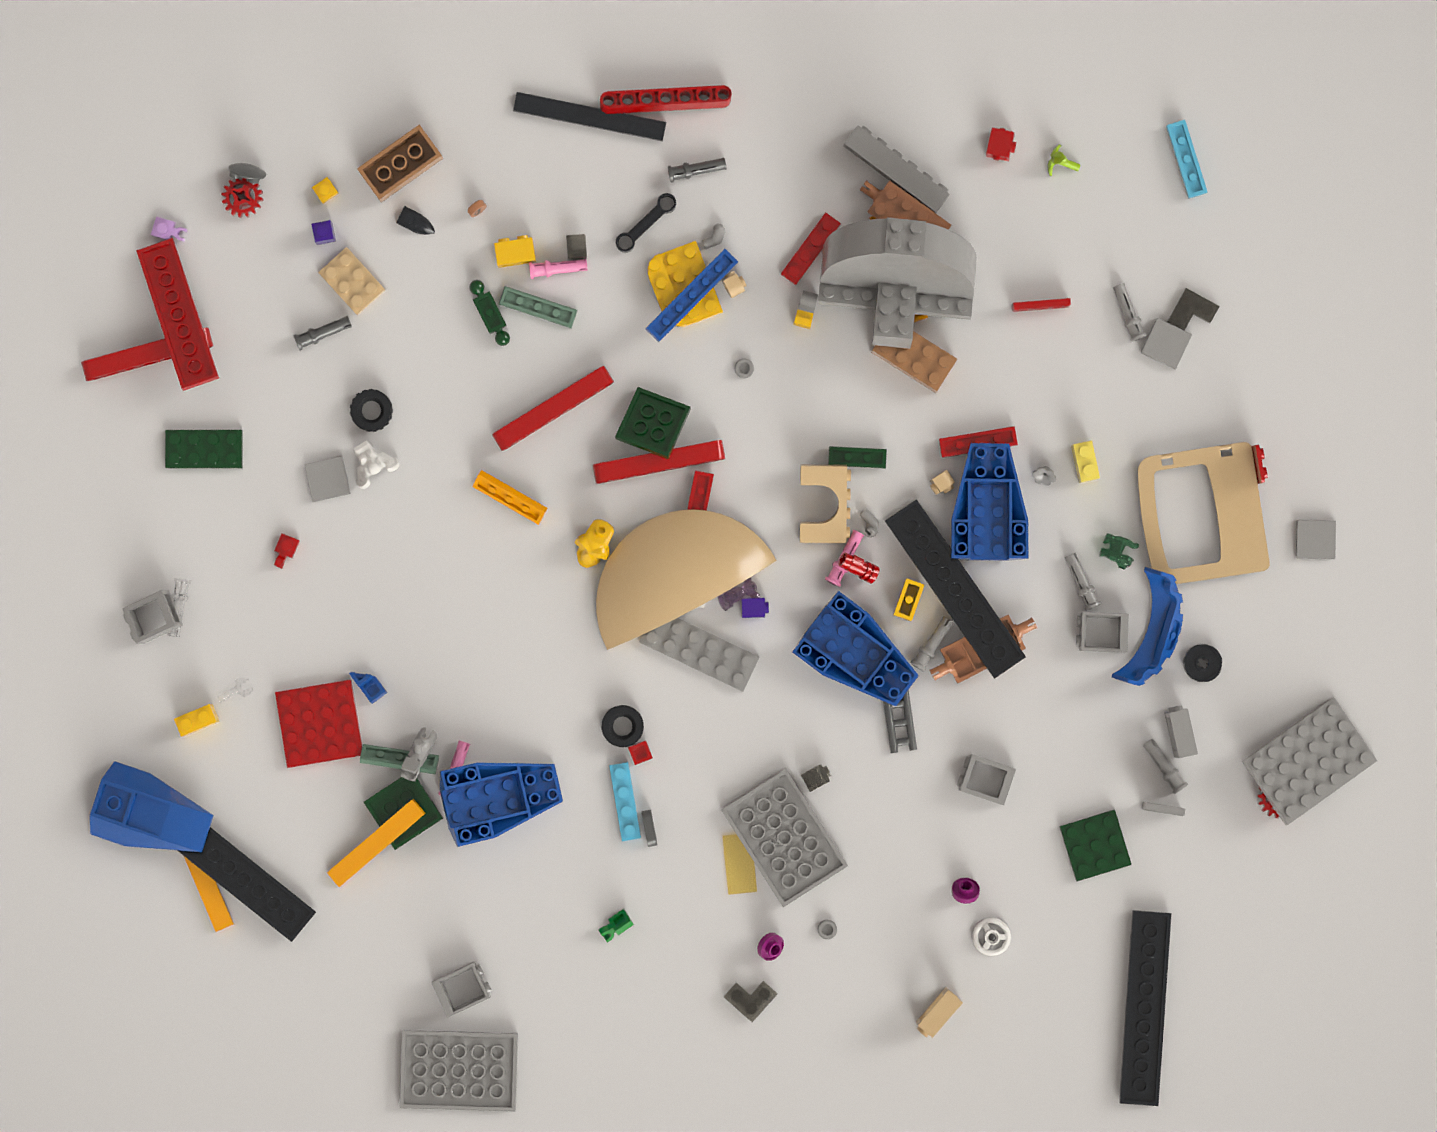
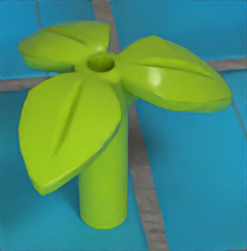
M1060 144L1050 154L1051 159L1048 161L1049 176H1052V169L1055 164L1075 171L1080 169V164L1068 160L1062 152L1058 151L1062 146Z

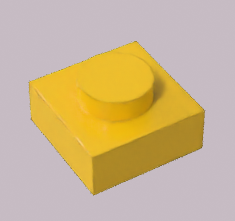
M328 177L311 187L323 204L339 194Z

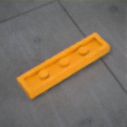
M483 470L479 472L472 486L538 525L548 509Z

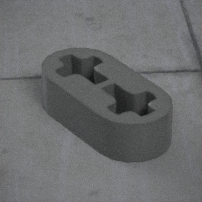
M651 810L641 811L648 847L657 846Z

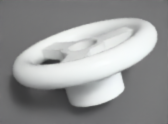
M986 918L975 926L972 939L974 946L980 953L987 956H997L1008 948L1011 934L1008 926L1002 920ZM994 923L999 925L1005 934H999L996 930H991L988 924ZM982 927L986 932L983 946H981L978 940V934ZM995 934V939L989 940V935ZM1000 940H1005L1000 948L988 950L990 945H996Z

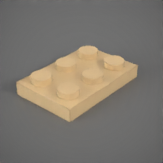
M347 247L318 272L356 315L360 314L385 291L383 286Z

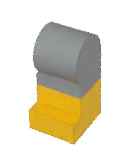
M803 290L793 325L810 329L818 294Z

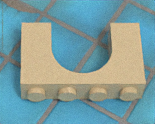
M800 464L801 485L826 486L832 489L838 497L837 511L830 519L822 522H800V543H846V538H850V527H846V519H850V508H847V500H850L851 490L847 489V481H851V469H847V465Z

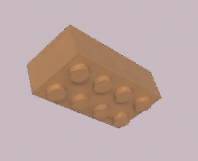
M419 124L361 165L357 170L382 203L441 161L443 157Z
M914 331L911 349L875 345L871 352L934 393L938 391L957 361V358Z

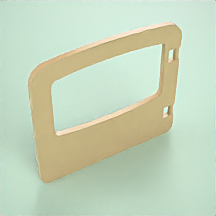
M1241 442L1147 457L1140 462L1138 467L1140 509L1152 569L1174 575L1177 580L1175 583L1181 584L1261 572L1269 568L1270 561L1253 450L1249 443ZM1220 450H1232V456L1221 457ZM1172 458V465L1162 466L1161 459ZM1203 464L1207 468L1215 500L1220 537V560L1211 564L1171 569L1167 564L1159 530L1154 474L1159 470Z

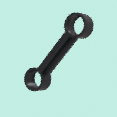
M670 193L660 195L657 205L628 233H621L617 236V249L623 253L631 252L635 247V241L664 213L668 214L675 210V197ZM664 197L673 199L674 205L672 209H662L660 200ZM629 236L632 240L631 248L622 249L619 247L620 238Z

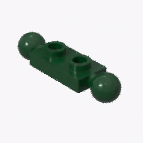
M473 280L469 285L471 293L477 295L473 302L489 334L495 332L496 343L500 346L507 345L510 342V335L502 330L507 325L490 291L484 294V283L480 280Z

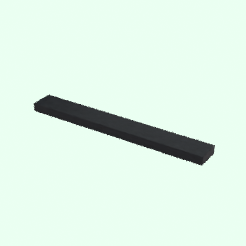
M520 92L516 93L513 112L662 142L667 123L624 113L606 114L599 108Z

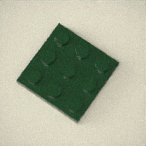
M637 387L615 439L669 459L690 413L691 406Z
M401 777L363 802L379 827L412 799L426 813L391 843L394 850L443 819V816L418 778L415 781H410Z
M1115 809L1059 826L1076 882L1132 865Z

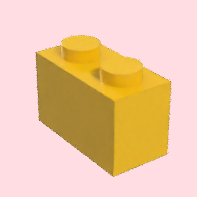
M528 235L517 236V240L509 241V238L498 239V243H494L498 268L536 262L532 237L528 238Z
M905 579L893 613L894 616L912 621L924 584Z
M213 704L205 705L174 718L181 737L220 722Z

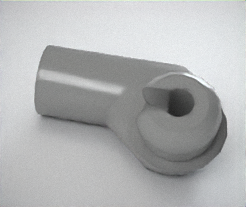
M722 224L714 225L712 237L702 240L705 249L719 245L725 235V228Z
M866 509L860 516L866 521L865 535L872 538L878 533V520Z

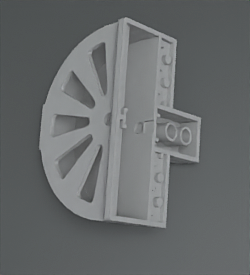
M887 217V219H872L848 224L831 233L823 245L818 304L875 310L872 345L911 349L915 314L971 320L976 252L972 245L960 235L946 228L926 223V221Z

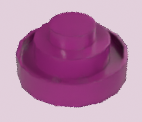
M970 878L957 879L952 885V896L960 903L970 904L978 899L980 886L975 880Z
M776 933L766 934L758 943L757 952L759 956L766 961L776 959L783 951L784 940Z

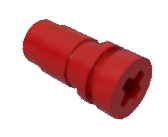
M845 552L841 555L838 562L840 567L854 575H858L860 579L870 584L879 575L880 568L868 561L864 562V559L856 555H850Z

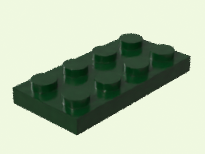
M165 430V468H243V430Z

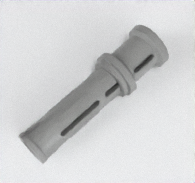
M1125 283L1113 287L1126 319L1124 325L1128 327L1131 342L1146 337L1147 334L1144 333L1140 324L1141 318L1136 316Z
M1076 552L1064 557L1080 590L1078 594L1082 596L1086 605L1085 610L1087 611L1101 605V601H1098L1095 595V588L1090 585Z
M943 616V619L926 645L919 648L920 652L914 661L911 660L910 662L922 672H925L926 665L931 658L935 657L934 651L954 624L950 620L944 626L948 620L945 616Z
M1154 739L1143 745L1164 775V781L1170 784L1174 794L1188 785L1178 774V769L1173 768Z

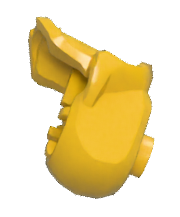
M595 519L586 533L576 538L575 544L579 546L577 549V559L582 567H593L600 563V559L607 560L609 557L608 545L615 530L607 521Z

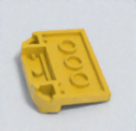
M696 241L661 254L659 253L649 262L648 277L661 311L706 268ZM714 287L676 325L677 327H686L723 313Z

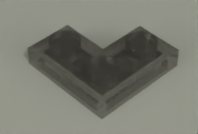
M1185 288L1167 322L1185 331L1192 316L1195 315L1210 324L1220 306Z
M762 981L750 995L736 982L723 997L747 1019L753 1022L778 993L765 981Z

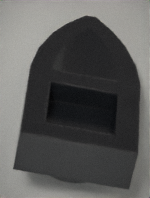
M404 206L396 224L417 234L429 235L435 233L434 227L427 218Z

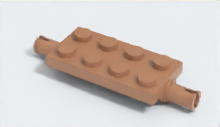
M866 180L864 185L870 190L863 186L860 191L873 199L874 203L867 212L876 219H887L888 217L926 221V223L948 230L952 226L891 181L887 183L883 190H879Z
M1009 614L1000 618L1020 649H1026L1021 638L1023 637L1022 635L1037 629L1036 623L1028 627L1029 624L1035 622L1031 617L1018 625L1013 624ZM963 637L940 649L945 659L944 663L929 671L931 675L939 671L938 674L932 676L935 681L948 673L953 674L958 684L987 668L967 639Z

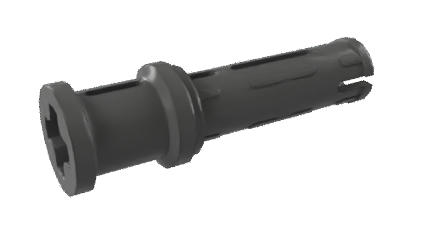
M723 157L690 165L685 162L680 166H668V173L672 183L674 180L683 178L688 180L693 175L726 170L727 168L725 158Z
M348 316L316 329L309 328L307 332L293 336L301 351L303 347L311 344L316 345L319 342L318 340L351 328L352 325Z

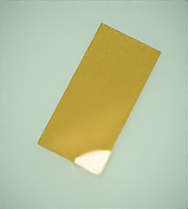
M737 834L723 836L728 894L757 892L753 859Z

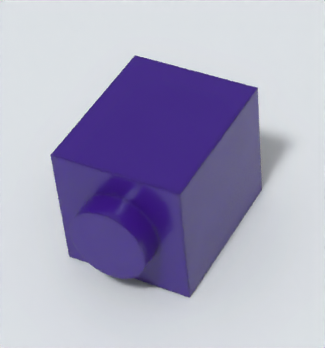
M331 220L311 224L314 240L317 245L336 242Z
M765 598L742 599V618H765V613H769V602H765Z

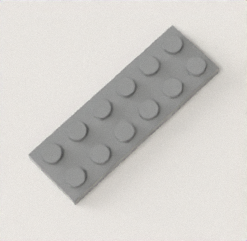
M679 618L643 634L640 643L740 691H744L759 660L758 656Z

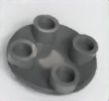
M236 163L228 167L230 177L236 179L245 178L253 184H258L260 179L266 177L265 171L251 164Z

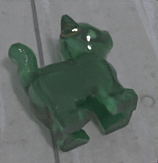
M1106 533L1103 543H1109L1110 546L1109 549L1101 548L1099 557H1106L1116 562L1120 570H1125L1131 566L1134 559L1129 555L1122 554L1126 546L1137 549L1139 544L1133 543L1125 537Z

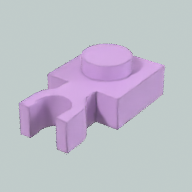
M156 217L151 235L165 240L175 236L176 239L184 242L185 239L179 237L178 234L180 231L187 232V229L182 227L174 228L175 222Z

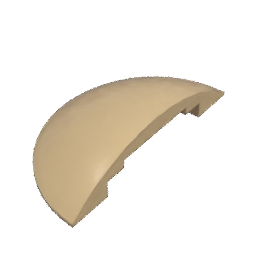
M680 510L654 517L631 531L617 545L604 566L596 599L597 620L603 642L608 650L656 629L723 594L777 560L763 540L751 529L723 514L705 510Z

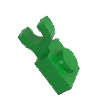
M623 908L608 919L610 922L608 925L598 930L608 943L613 939L615 932L619 936L634 924Z

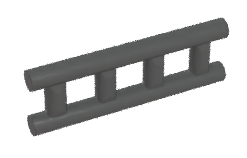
M908 690L897 706L883 701L891 753H898V746L909 745L910 751L917 750ZM903 707L905 718L894 720L892 709ZM906 726L908 737L896 739L895 728Z

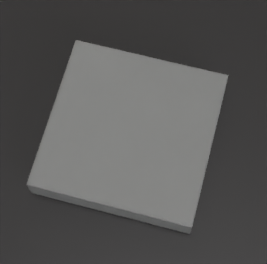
M1157 318L1141 354L1176 369L1192 334Z
M342 456L304 464L312 502L351 494Z
M1297 520L1296 558L1335 559L1336 521Z
M1143 802L1142 804L1143 810L1185 816L1186 809L1149 802Z

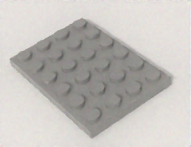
M1333 697L1242 762L1283 823L1289 825L1377 762V760Z
M787 769L782 770L721 809L782 907L790 904L848 866Z
M402 1030L400 1108L516 1111L518 1033Z

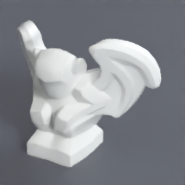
M367 440L353 448L354 453L360 460V466L357 467L358 480L356 484L361 489H366L371 483L368 477L377 474L383 467H387L386 470L389 472L399 468L400 464L397 457L393 458L384 452L377 454Z

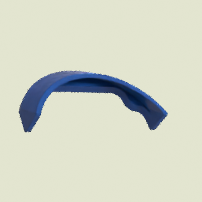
M1145 567L1144 572L1148 577L1151 587L1152 611L1146 635L1133 658L1123 668L1113 673L1111 677L1137 686L1145 684L1144 681L1153 674L1157 675L1163 669L1161 665L1166 658L1171 657L1176 647L1183 621V614H1180V604L1183 602L1182 594L1178 592L1175 583L1177 581L1174 575Z

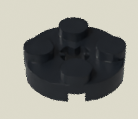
M1207 644L1195 645L1185 654L1183 659L1184 670L1192 680L1197 682L1212 681L1220 674L1222 657L1213 646ZM1200 658L1202 660L1207 659L1208 663L1206 664L1208 666L1206 668L1198 666Z

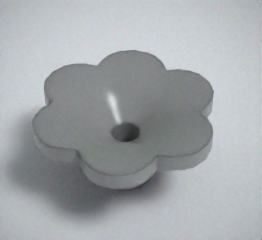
M1047 466L1039 467L1032 473L1035 482L1038 484L1043 483L1048 486L1051 482L1056 481L1054 471Z

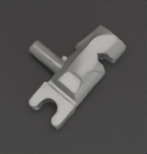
M426 727L421 728L418 732L408 757H406L401 767L403 769L401 773L403 778L410 781L416 780L420 767L424 764L437 739V734L434 730L428 738H425Z

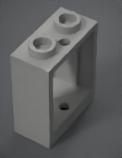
M160 590L122 608L124 620L128 623L131 630L130 635L136 644L149 642L183 626L169 590ZM157 600L166 625L144 635L134 610Z
M1081 612V616H1077V627H1080V635L1076 636V647H1079V651L1127 652L1129 614ZM1086 617L1119 619L1118 647L1085 646Z
M1182 706L1168 708L1169 712L1164 714L1174 758L1197 755L1198 751L1188 709H1183Z
M973 754L970 757H966L963 766L966 768L964 776L960 775L957 786H960L959 790L1004 806L1016 769ZM975 760L1006 771L997 798L966 788Z
M470 963L431 982L447 1018L491 997L489 993L492 990L489 983H484L482 979L484 973L480 964ZM472 969L483 995L453 1008L442 982Z

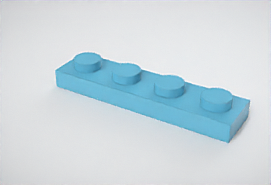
M1182 120L1167 125L1166 128L1188 199L1208 193L1186 121Z
M629 763L609 765L622 841L640 839L641 834Z

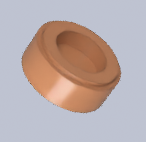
M478 200L468 208L467 212L471 217H475L482 213L487 205L483 200Z

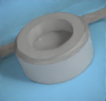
M740 359L735 364V373L740 378H748L753 374L754 366L750 360Z
M823 920L818 925L819 935L823 939L833 938L837 933L836 924L831 920Z

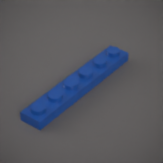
M724 249L645 330L660 342L738 261Z

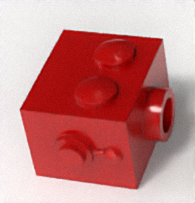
M992 127L986 157L993 158L996 161L1003 160L1009 162L1011 153H1015L1017 142H1014L1015 132L1008 131L1005 128L998 129Z

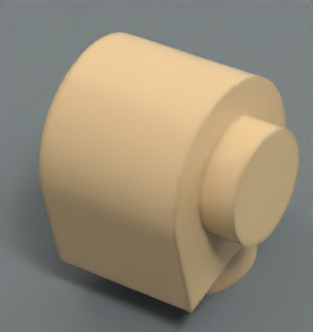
M735 271L724 276L725 280L722 283L731 298L745 291L744 287L747 285L742 276L738 277Z
M945 470L930 480L932 483L930 487L935 495L942 491L946 494L954 488L952 484L955 481L948 470Z

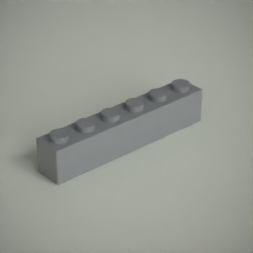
M857 126L844 143V147L934 213H937L950 195L947 192L948 189L940 183L938 185L932 181L933 178L928 173L923 172L922 174L918 171V166L912 161L906 162L902 159L903 155L900 152L886 147L887 143L879 137L877 139L874 138L868 128Z

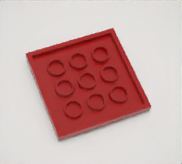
M352 680L275 692L287 768L361 755L362 741Z

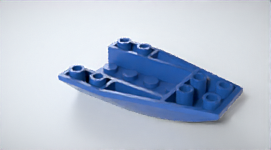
M970 444L951 519V558L988 561H1009L1029 558L1028 516L1009 444Z
M840 591L827 603L792 651V653L823 676L894 706H897L919 676L871 615Z
M114 761L101 779L90 813V834L127 847L202 852L214 815L151 773Z
M473 763L440 771L441 799L448 829L457 847L496 838L563 802L555 764Z

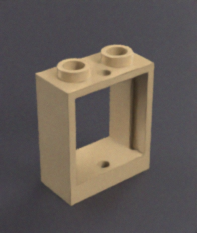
M945 987L916 1021L918 1031L926 1038L928 1035L933 1038L963 1002Z

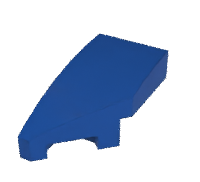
M349 673L371 704L388 693L377 677L371 674Z

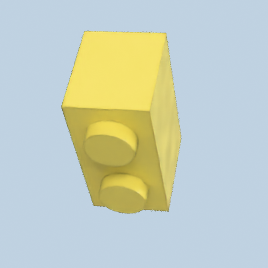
M1087 441L1073 444L1071 448L1079 483L1099 479L1100 475L1093 442Z

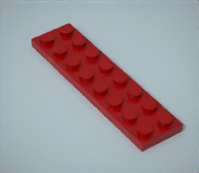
M173 238L136 250L181 389L185 391L219 379Z

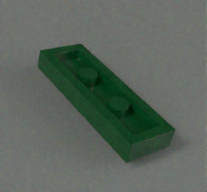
M829 446L828 465L886 469L887 449Z

